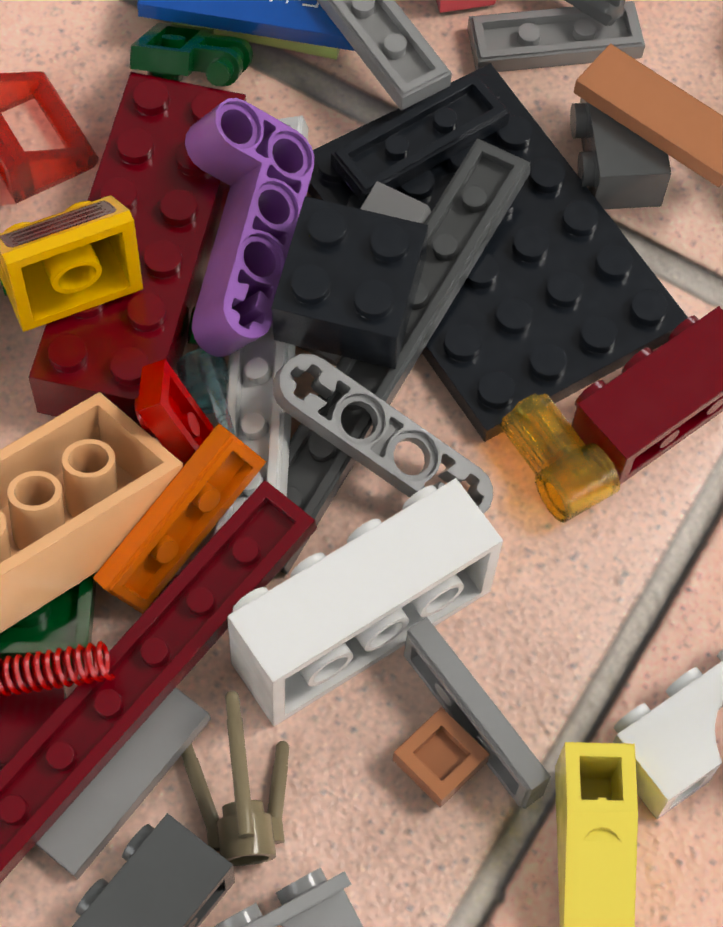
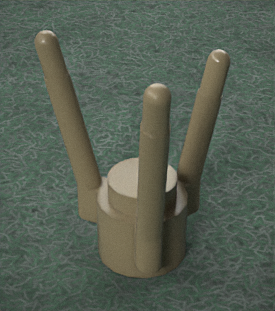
M231 690L225 695L235 802L222 806L223 818L219 819L192 743L181 756L206 826L208 845L215 851H220V855L233 864V866H245L275 859V844L285 842L282 815L288 772L289 744L286 741H280L276 745L268 812L265 813L263 801L251 800L240 700L238 693Z

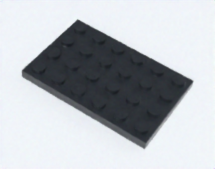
M491 63L451 82V85L475 72L510 111L508 125L485 137L482 141L531 162L530 175L422 351L423 356L484 442L625 366L642 349L649 347L651 350H654L668 342L672 331L688 318L587 187H582L580 177ZM433 95L402 111L398 108L314 149V168L307 191L310 196L315 199L360 209L363 204L330 165L331 152ZM473 145L395 190L427 204L432 212Z

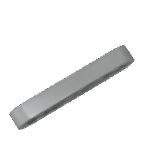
M299 354L290 358L276 372L273 380V395L277 404L286 413L408 497L424 488V483L437 473L440 463L446 466V469L438 475L439 478L447 483L455 478L459 482L466 481L470 485L467 493L484 514L490 508L493 500V486L489 476L480 467L323 358L314 354ZM306 371L315 378L311 387L319 395L327 399L337 390L342 394V397L329 408L325 418L318 411L327 402L312 393H309L303 399L298 398L293 393L297 383L289 377L290 374L298 378ZM358 405L370 414L373 428L367 438L356 439L344 431L341 424V414L345 407ZM410 441L422 450L425 464L418 475L405 474L396 466L394 450L399 442ZM440 481L433 486L438 489L445 484Z

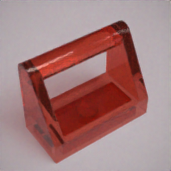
M45 72L0 73V179L15 203H19L78 176L97 165L99 157ZM31 99H35L65 148L25 152L1 113Z

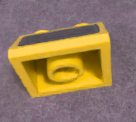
M112 195L92 202L82 201L75 203L61 213L34 222L17 223L7 228L3 233H0V279L23 332L143 290L134 219L130 210Z

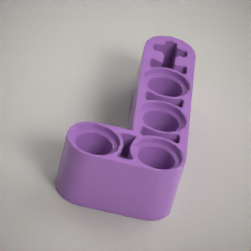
M229 98L212 109L189 128L185 138L186 150L193 163L206 173L230 185L192 318L194 339L201 349L209 355L216 357H225L233 354L262 337L269 331L272 325V303L301 207L307 195L315 158L311 145L301 133L247 101L238 98Z

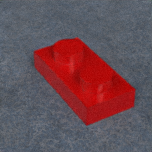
M166 359L142 367L139 396L135 398L134 403L137 419L142 428L147 433H153L161 445L180 460L184 466L213 431L214 426Z

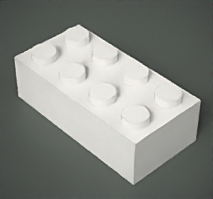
M457 478L438 489L433 485L424 487L404 503L402 511L384 522H381L380 519H372L362 524L348 537L347 544L327 556L320 552L307 557L292 570L291 578L268 591L266 587H260L243 596L234 605L233 613L227 616L231 664L274 727L404 646L408 629L425 617L436 626L491 592L503 539Z

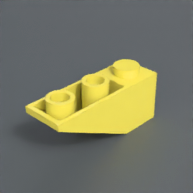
M565 742L555 765L560 927H635L638 833L635 744Z

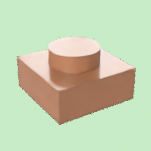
M441 707L393 752L392 760L441 807L488 762L490 754Z

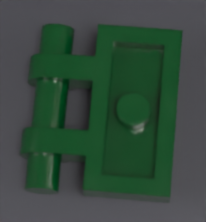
M158 22L131 45L130 69L148 71L147 75L175 81H182L183 76H189L193 71L206 73V77L212 85L229 86L252 63L253 51L247 40L232 36L214 34V29Z

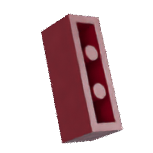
M720 306L701 319H698L695 315L688 317L672 331L668 342L655 351H652L649 347L642 349L625 364L622 374L607 384L603 380L594 382L576 399V411L569 433L617 487L723 412V310Z

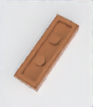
M610 43L577 78L573 93L719 188L723 184V115Z

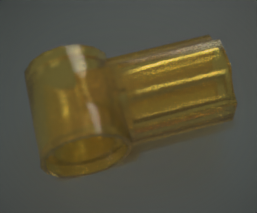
M535 393L517 403L509 414L503 417L501 429L534 472L538 493L546 508L558 521L566 523L618 493L620 490L617 471L608 455L594 443L585 445L547 393L543 395Z

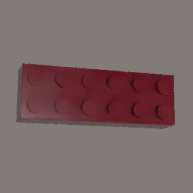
M130 72L87 201L92 202L112 195L130 210L135 223L143 290L46 324L28 377L37 413L57 417L101 392L142 428L137 419L134 405L135 398L139 396L142 367L166 359L176 374L178 372L188 339L192 309L196 307L230 189V185L206 173L193 163L185 146L186 133L193 124L223 101L229 98H238L246 101L245 94ZM148 433L152 437L156 438V436L153 433Z

